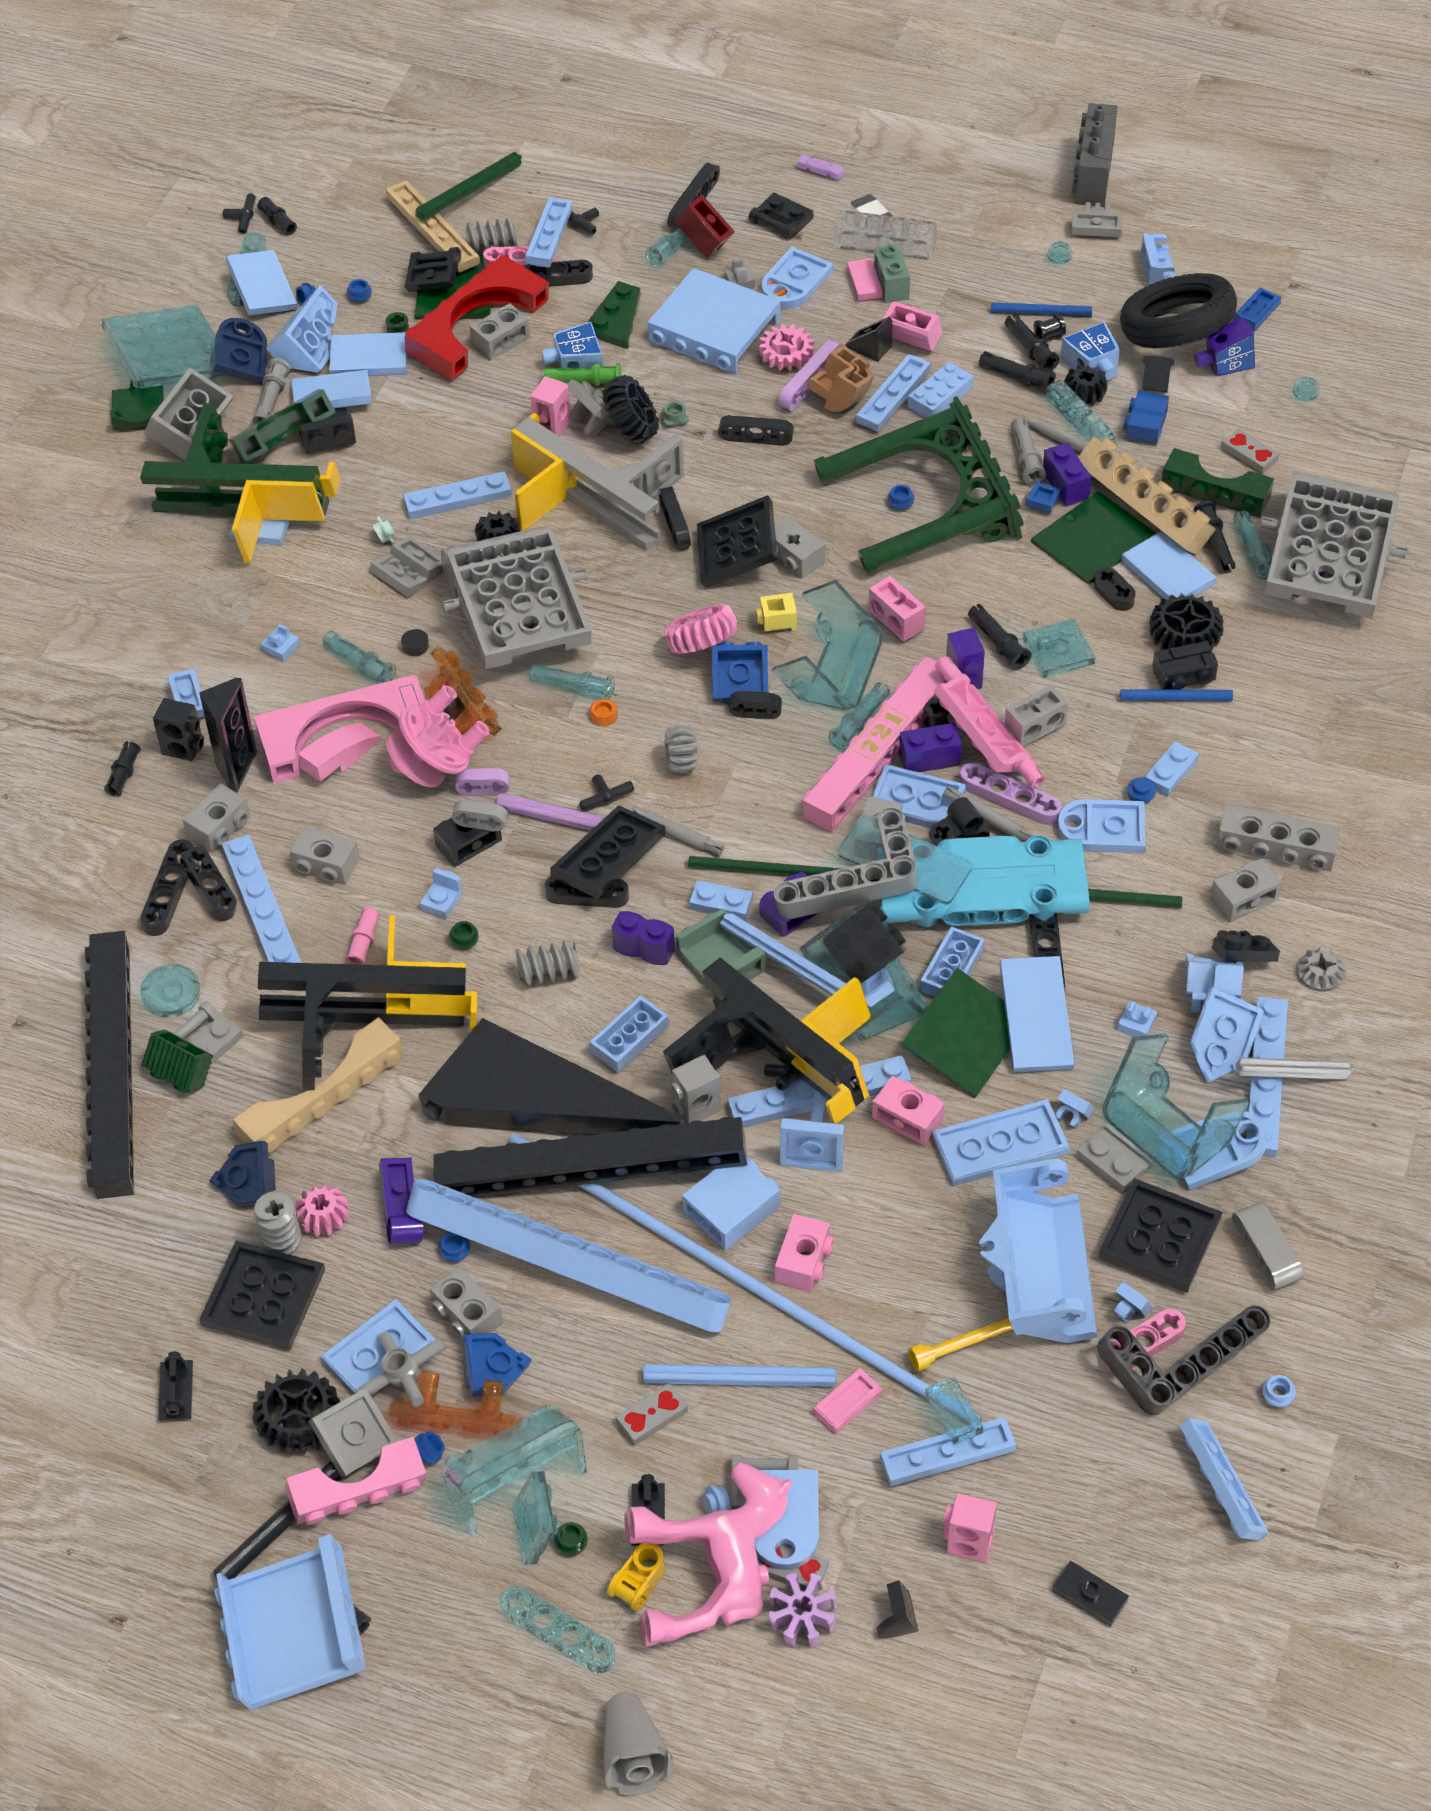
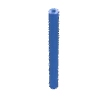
M992 302L991 312L1092 317V306Z
M1121 689L1120 700L1232 701L1233 690Z

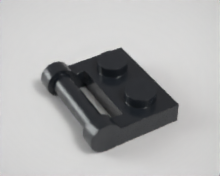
M773 192L758 208H752L748 219L755 224L761 223L782 233L783 237L787 239H792L814 218V210Z
M451 247L448 251L423 254L421 252H412L405 281V288L408 292L454 287L457 265L461 261L460 248Z

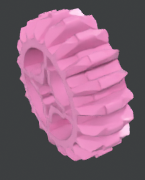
M715 604L710 607L706 606L673 619L664 628V637L671 652L677 654L704 650L734 635L738 629L737 619L728 605Z

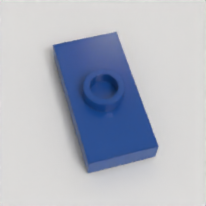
M1259 287L1235 313L1233 321L1244 317L1251 330L1255 332L1281 304L1282 297Z

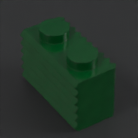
M165 1029L151 1033L141 1066L146 1068V1070H150L151 1076L174 1083L173 1087L176 1090L190 1092L205 1085L213 1055Z

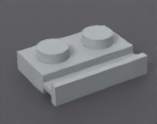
M1108 1123L1104 1125L1100 1132L1097 1131L1077 1150L1076 1156L1122 1193L1130 1188L1134 1178H1141L1144 1172L1153 1166L1154 1162L1152 1157Z

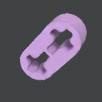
M497 768L465 769L463 772L456 774L455 789L458 793L466 796L499 795L500 793H506L509 789V774L505 770Z

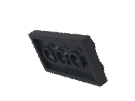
M618 805L550 868L551 877L598 899L665 836V826Z

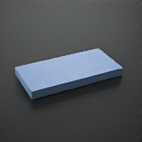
M1060 956L1000 959L999 965L1013 1073L1073 1069L1075 1064Z
M1048 1099L932 1131V1138L953 1186L992 1176L993 1170L1053 1159L1067 1155L1070 1152L1069 1144Z

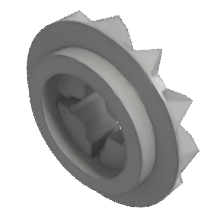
M1319 947L1316 951L1307 950L1306 954L1300 957L1298 973L1307 985L1316 989L1326 990L1335 988L1343 982L1346 975V965L1342 962V956L1334 955L1332 949L1327 952L1322 951ZM1319 962L1324 963V966L1327 967L1325 975H1323L1321 968L1318 967Z

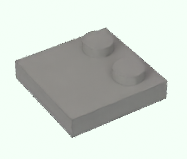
M366 1388L308 1421L341 1478L378 1458L383 1446L398 1442Z

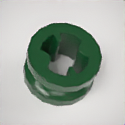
M401 312L388 315L386 317L387 332H407L409 329L408 317Z

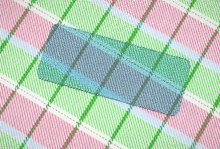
M861 815L839 847V857L855 865L886 859L880 838L878 820L867 815ZM908 834L918 875V885L913 891L942 904H950L972 871V863ZM898 848V849H895V850H893V851H900V850H902V849H901V848ZM901 873L899 875L904 876L909 873Z

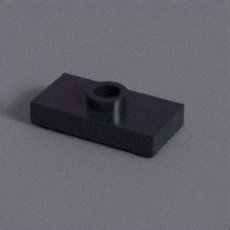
M1071 1560L1052 1588V1592L1110 1627L1129 1599V1595Z

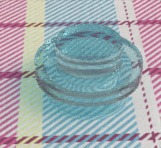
M1063 241L1054 242L1048 250V259L1056 264L1069 262L1073 254L1070 245Z
M1311 377L1300 378L1293 388L1294 395L1304 401L1317 398L1320 391L1317 381Z

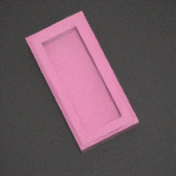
M872 258L847 262V269L858 301L883 298V290Z
M859 1368L814 1406L813 1413L837 1434L883 1394V1388Z

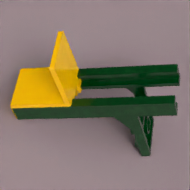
M203 403L185 462L145 461L140 475L142 484L200 486L199 489L156 487L154 491L156 500L152 501L151 504L154 512L236 514L232 531L244 563H251L263 519L324 521L329 505L328 497H336L340 483V475L335 462H329L326 475L320 474L318 466L222 463V453L224 447L228 445V434L224 432L221 415L217 413L214 403ZM219 486L244 487V490L220 489Z

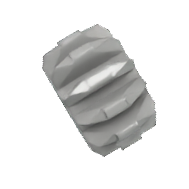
M690 725L668 727L664 734L667 766L672 773H687L688 771L695 770L698 764V747L695 731Z

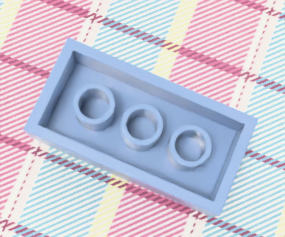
M948 362L908 395V408L925 418L950 408L949 403L953 402L954 397L958 396L960 399L973 388L974 376Z
M951 926L921 979L920 991L936 997L956 968L970 976L984 952L985 939Z
M639 996L590 1041V1053L619 1073L669 1027L668 1015L644 997Z

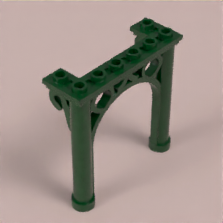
M958 396L953 398V402L949 403L950 408L829 457L824 458L822 456L813 460L822 484L906 451L934 453L947 460L960 477L961 484L958 498L950 510L943 516L858 550L859 558L867 575L878 572L880 567L960 535L980 532L983 539L990 543L1002 539L1007 534V531L1011 538L1015 536L1017 540L1022 538L1020 527L1024 526L1019 511H1017L1020 509L1018 498L1015 493L1010 494L1009 491L1011 489L1006 476H1000L999 474L1001 470L995 457L991 459V451L987 441L980 439L981 432L978 424L971 422L970 410L967 404L962 405ZM966 447H968L972 456L962 455ZM978 469L981 470L984 476L972 478L973 474ZM975 488H983L987 491V495L980 499L969 496L970 492ZM965 506L970 507V509L963 511Z

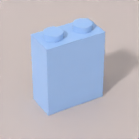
M747 1158V1165L715 1169L682 1195L683 1212L726 1251L780 1207L781 1190L775 1180L770 1177L766 1178L759 1171L755 1162Z

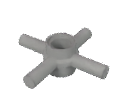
M390 1332L381 1333L378 1339L386 1353L381 1362L384 1372L358 1387L356 1391L359 1392L366 1388L369 1394L372 1395L391 1383L398 1389L405 1390L414 1407L421 1406L424 1403V1397L417 1386L421 1378V1371L418 1366L447 1349L441 1338H438L414 1354H410L404 1348L397 1347Z

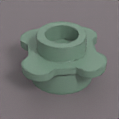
M670 402L661 409V414L665 417L664 424L666 426L686 424L689 421V417L685 414L686 406L680 402Z

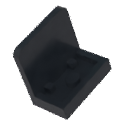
M345 407L334 408L336 413L324 420L300 425L301 431H299L306 454L356 443L351 413L347 414Z
M871 901L823 938L824 945L850 979L857 978L861 984L904 953L906 949L903 945L906 940L897 928L892 930L885 921L889 918L879 904L874 906Z

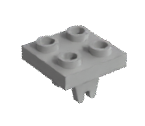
M571 379L568 383V390L578 400L569 417L580 423L592 412L593 414L584 432L594 438L608 423H613L608 417L607 410L604 408L603 391L599 388L595 390L594 387L585 381L579 383Z

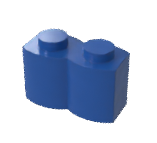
M1138 391L1136 398H1131L1129 404V413L1131 414L1125 416L1123 430L1127 431V439L1158 444L1168 411L1169 396Z

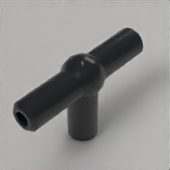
M252 193L247 194L242 209H223L222 212L224 218H240L238 232L241 234L247 233L250 219L254 216L253 208L256 196Z
M595 207L582 214H576L572 211L568 220L572 222L574 227L581 228L588 234L594 235L597 228L588 221L598 217L599 211Z
M599 774L595 775L592 778V782L598 794L581 800L579 805L582 811H587L602 804H610L614 799L633 792V783L628 781L609 789L603 777Z
M766 1064L764 1067V1074L766 1076H779L775 1086L781 1091L785 1090L794 1079L799 1077L785 1065Z

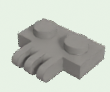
M1086 202L1085 211H1073L1071 235L1121 237L1122 213H1110V203H1105L1104 210L1100 209V203H1095V209H1091V202Z

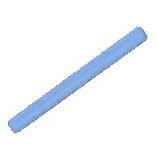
M733 913L723 916L720 923L722 928L754 948L759 945L767 956L831 996L846 984Z
M646 1364L643 1368V1381L653 1384L833 1387L836 1384V1369L834 1367Z

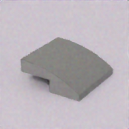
M411 536L392 544L390 554L371 562L370 572L406 597L421 590L443 571L441 557Z

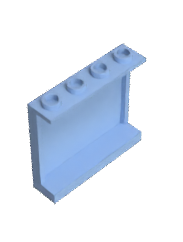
M693 268L648 321V340L701 362L737 374L738 359L768 323L777 325L781 320V301Z
M331 1534L318 1538L320 1547L318 1549L228 1580L222 1573L216 1574L218 1587L215 1588V1596L219 1606L222 1607L224 1618L220 1619V1625L224 1636L228 1638L229 1649L226 1650V1659L229 1667L233 1670L235 1680L231 1681V1688L235 1699L241 1701L249 1710L366 1670L342 1546Z

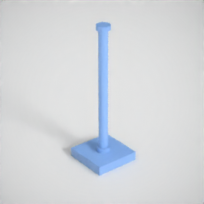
M816 1090L814 1091L810 1121L782 1118L780 1165L842 1172L844 1125L822 1122L826 1098Z

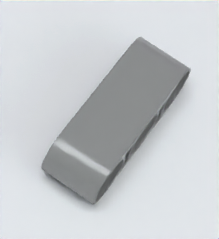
M1263 1202L1232 1213V1223L1237 1235L1271 1290H1276L1303 1279V1268L1297 1255L1270 1210Z

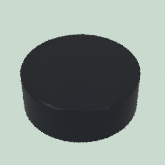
M412 629L402 635V649L406 654L418 656L428 650L429 639L427 633L423 630Z

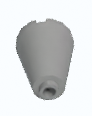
M627 1692L618 1693L606 1704L603 1772L606 1785L610 1790L611 1786L618 1788L619 1794L639 1795L653 1791L658 1788L657 1782L666 1777L667 1781L672 1776L674 1770L672 1756L640 1699L636 1695Z

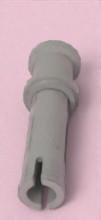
M272 358L268 362L269 370L262 380L264 389L253 417L255 424L271 416L277 396L285 388L284 380L290 373L291 367L284 359Z
M1022 417L1016 418L1012 421L1011 428L1020 453L1018 463L1023 469V481L1028 485H1034L1036 482L1041 483L1046 477V471L1041 466V454L1034 448L1027 420L1024 418L1022 421Z

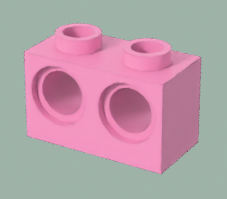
M891 576L869 588V611L903 642L925 629L926 607Z
M957 1493L954 1505L948 1504L944 1518L945 1527L942 1539L948 1540L947 1553L987 1562L994 1534L997 1502Z

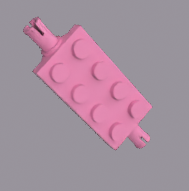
M949 656L940 658L936 662L935 668L948 683H939L933 692L940 699V705L955 718L956 725L970 737L971 744L985 756L989 767L996 772H1019L1031 788H1037L1042 785L1046 777L1036 767V763L1031 755L1023 748L976 687L970 684L968 676L961 673Z

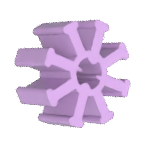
M791 1573L786 1576L788 1589L792 1591V1596L778 1591L777 1587H773L770 1593L772 1607L778 1606L782 1608V1610L776 1612H769L772 1628L774 1631H777L779 1627L790 1624L788 1629L783 1632L785 1643L792 1647L796 1646V1639L801 1629H806L809 1647L813 1648L821 1643L819 1632L815 1631L814 1624L828 1629L829 1633H833L837 1625L835 1614L824 1612L830 1608L837 1609L835 1593L833 1589H829L828 1593L817 1596L818 1591L822 1590L823 1586L821 1577L814 1573L810 1574L811 1580L806 1591H800L797 1573ZM804 1605L809 1606V1612L804 1611L802 1615H798L797 1608L802 1609Z

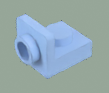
M435 868L432 872L433 883L421 900L420 908L424 912L447 920L463 895L461 879L451 871Z

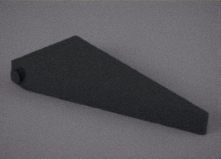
M484 1018L479 1021L418 1094L424 1115L431 1120H439L447 1125L598 1134L600 1132L627 1131L632 1128H653L663 1124H684L683 1117Z

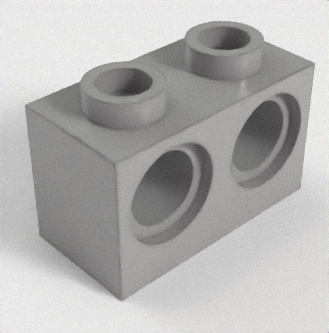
M510 303L470 326L472 345L490 361L530 338L529 319Z
M1050 685L1007 707L1005 711V725L1019 743L1025 746L1066 725L1068 702L1053 685Z
M458 1267L430 1288L432 1297L430 1305L439 1318L445 1317L451 1323L452 1330L460 1339H463L464 1334L491 1333L503 1324L500 1306L461 1267ZM452 1296H459V1298L454 1300L448 1299ZM474 1316L480 1317L477 1320H468L469 1318Z

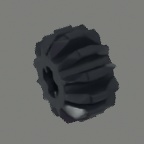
M1077 365L1076 369H1069L1064 379L1063 387L1065 388L1066 399H1071L1073 404L1081 403L1084 407L1085 404L1094 406L1095 402H1102L1107 392L1108 384L1105 372H1100L1098 367L1090 368L1089 365L1086 367Z
M500 510L497 514H492L488 511L487 517H480L475 528L476 541L520 532L517 519L512 518L510 512L504 515L501 514Z

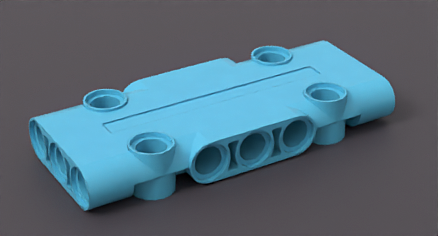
M1034 835L1026 842H1020L1014 836L946 839L939 842L937 846H933L927 841H917L911 845L918 875L917 887L905 894L880 899L881 907L889 917L885 920L886 923L914 920L921 927L933 926L939 918H943L944 922L950 926L1019 923L1025 921L1029 914H1033L1041 919V921H1047L1048 918L1057 912H1061V914L1089 913V891L1082 839L1049 840L1043 835ZM898 848V849H895V850H893V851H900V850H902V849H901V848ZM877 849V861L886 859L884 850ZM901 873L899 875L904 876L909 873Z

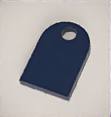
M229 318L224 320L220 324L215 337L213 371L262 385L266 371L267 338L264 332L257 325L245 319Z

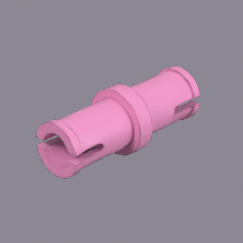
M363 908L358 926L352 932L351 938L353 941L346 957V961L349 964L363 965L365 963L368 948L375 939L373 933L380 917V913L373 908Z

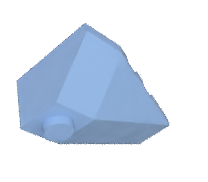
M321 285L318 286L274 336L266 349L273 358H281L287 361L292 369L318 373L330 357L328 345L331 342V326L335 324L338 303Z

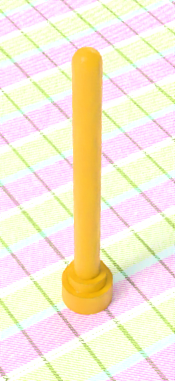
M1008 1317L933 1346L920 1343L909 1347L908 1355L914 1369L920 1372L930 1368L931 1364L938 1357L1013 1330Z

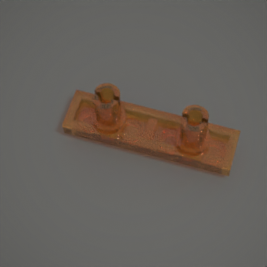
M437 646L430 655L441 669L440 674L424 688L425 693L432 698L443 685L453 687L465 705V710L454 720L455 727L461 735H464L477 721H481L487 725L489 733L495 736L502 730V727L496 720L498 718L497 713L489 705L485 704V695L472 685V676L465 669H461L459 657L453 651L449 650L446 652Z
M420 1371L418 1388L424 1397V1403L421 1406L414 1407L411 1401L397 1399L390 1404L389 1416L398 1417V1422L404 1424H417L418 1420L430 1421L431 1427L448 1429L450 1424L462 1425V1431L481 1433L482 1428L494 1430V1435L501 1437H513L514 1433H519L524 1427L525 1416L503 1414V1411H500L504 1382L498 1380H484L481 1408L473 1410L439 1405L436 1399L440 1373Z

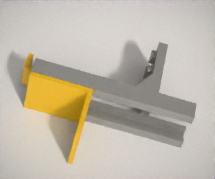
M536 413L530 415L510 431L514 469L531 479L515 492L517 521L521 531L526 530L567 498L646 551L661 540V530L646 520L651 512L654 514L660 512L659 502L655 500L659 497L658 489L673 486L684 477L682 438L674 434L668 440L663 441L649 455L644 456L640 462L608 469L540 425L539 415Z

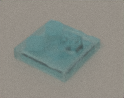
M1075 619L1023 632V641L1031 651L1032 658L1043 678L1095 664V655Z
M544 1471L531 1472L513 1503L524 1565L537 1564L540 1556L558 1531V1519L552 1513L551 1508L552 1489L546 1482Z

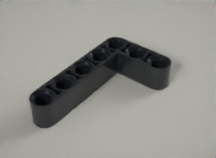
M1251 1305L1164 1372L1131 1331L1123 1326L1110 1328L1098 1341L1097 1352L1140 1408L1147 1414L1157 1415L1261 1336L1270 1326V1315L1261 1306ZM1246 1318L1252 1319L1257 1329L1251 1328L1247 1324ZM1223 1336L1229 1337L1234 1347L1227 1346L1223 1341ZM1110 1339L1117 1340L1121 1345V1350L1114 1349L1110 1344ZM1199 1354H1203L1209 1359L1210 1366L1201 1362ZM1130 1365L1138 1366L1142 1376L1135 1375ZM1175 1372L1184 1375L1186 1384L1180 1383L1177 1380ZM1151 1391H1157L1162 1396L1163 1402L1160 1403L1154 1400Z

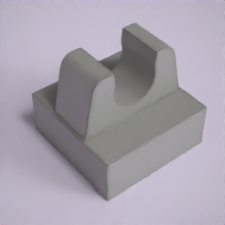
M742 258L732 260V267L725 268L726 280L746 288H755V279L749 264L743 265Z

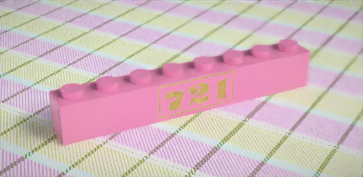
M925 657L919 665H914L909 677L897 685L892 697L882 703L875 717L868 719L864 730L858 736L855 735L852 738L847 750L836 757L830 770L822 773L818 784L813 790H808L802 799L804 819L831 833L837 828L881 775L884 765H889L899 754L900 732L920 729L927 718L925 713L926 703L933 698H938L933 692L939 683H948L935 668L937 661Z

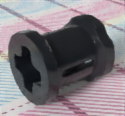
M1060 314L1054 315L1049 320H1037L1034 322V333L1038 339L1046 341L1047 338L1056 335L1059 337L1066 335L1065 321Z
M933 698L925 705V713L927 714V718L924 721L925 728L949 724L947 716L950 712L940 705L939 698Z

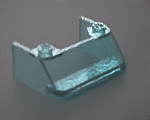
M833 580L804 591L802 594L806 601L819 613L815 623V630L817 635L826 643L818 665L816 666L806 655L775 666L772 672L801 701L841 710H850L860 704L883 642V634L879 625L837 580Z
M1166 1034L1132 1037L1103 1103L1104 1117L1109 1124L1174 1178L1189 1177L1230 1144L1249 1101L1237 1099L1212 1103L1202 1126H1200L1165 1097L1170 1086V1077L1166 1069L1158 1061L1169 1037Z
M544 1405L537 1408L531 1416L464 1453L450 1456L445 1461V1466L442 1469L446 1497L471 1537L478 1534L472 1503L560 1454L567 1453L581 1476L587 1473L583 1434L576 1422L559 1408Z

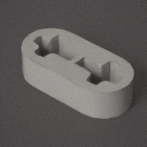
M472 800L457 801L452 812V820L456 824L489 831L502 830L508 817L507 810L500 805Z

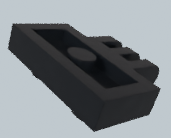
M1219 930L1217 937H1214L1212 949L1224 961L1278 962L1280 950L1269 938L1262 935L1252 936L1248 931H1239L1238 933L1235 930H1230L1229 932Z

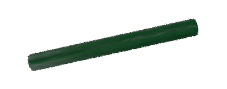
M512 152L416 208V217L425 221L521 165V155Z

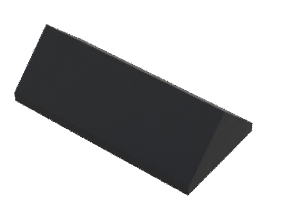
M236 677L199 692L216 767L229 789L238 793L257 754V748L242 678Z

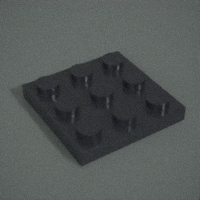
M768 495L697 523L700 582L705 588L778 560L773 501Z
M1134 1178L1101 1246L1098 1258L1188 1293L1221 1221L1223 1212Z
M235 1241L200 1317L201 1326L291 1350L325 1272L324 1263Z

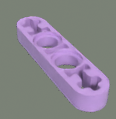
M827 340L784 387L779 396V406L789 411L795 410L812 391L806 387L809 378L824 369L829 353L842 345L832 340Z
M968 763L961 768L960 783L966 784L967 791L1042 824L1051 825L1058 822L1062 805L1059 799L1031 788L1024 783L977 763ZM999 784L1004 786L1005 790L995 792L990 787ZM1025 795L1031 800L1027 803H1020L1015 798Z

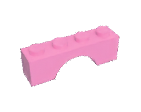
M414 1437L383 1446L376 1470L360 1482H336L327 1477L319 1468L286 1478L285 1490L297 1525L304 1522L307 1525H313L323 1521L326 1518L325 1515L337 1511L339 1515L347 1514L356 1510L358 1504L370 1501V1504H377L388 1499L389 1494L402 1491L403 1494L413 1492L421 1487L420 1484L424 1483L426 1471Z

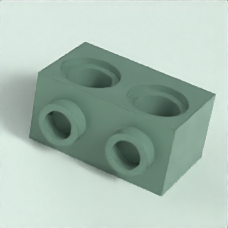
M899 244L874 247V267L883 290L885 303L909 300L910 275Z

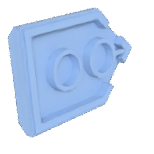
M1209 987L1190 1041L1206 1083L1231 1071H1235V1064L1239 1058H1248L1264 1013L1263 1009L1213 987Z

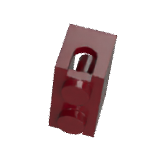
M703 195L688 204L674 221L706 258L711 256L716 249L719 250L735 232Z

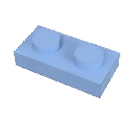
M195 669L168 675L174 700L195 705L197 716L203 717L204 712L199 695L201 690Z
M1174 741L1147 773L1145 778L1155 784L1157 791L1169 796L1197 763L1199 753Z
M697 880L689 901V910L710 914L724 908L727 914L733 913L746 921L753 901V892Z

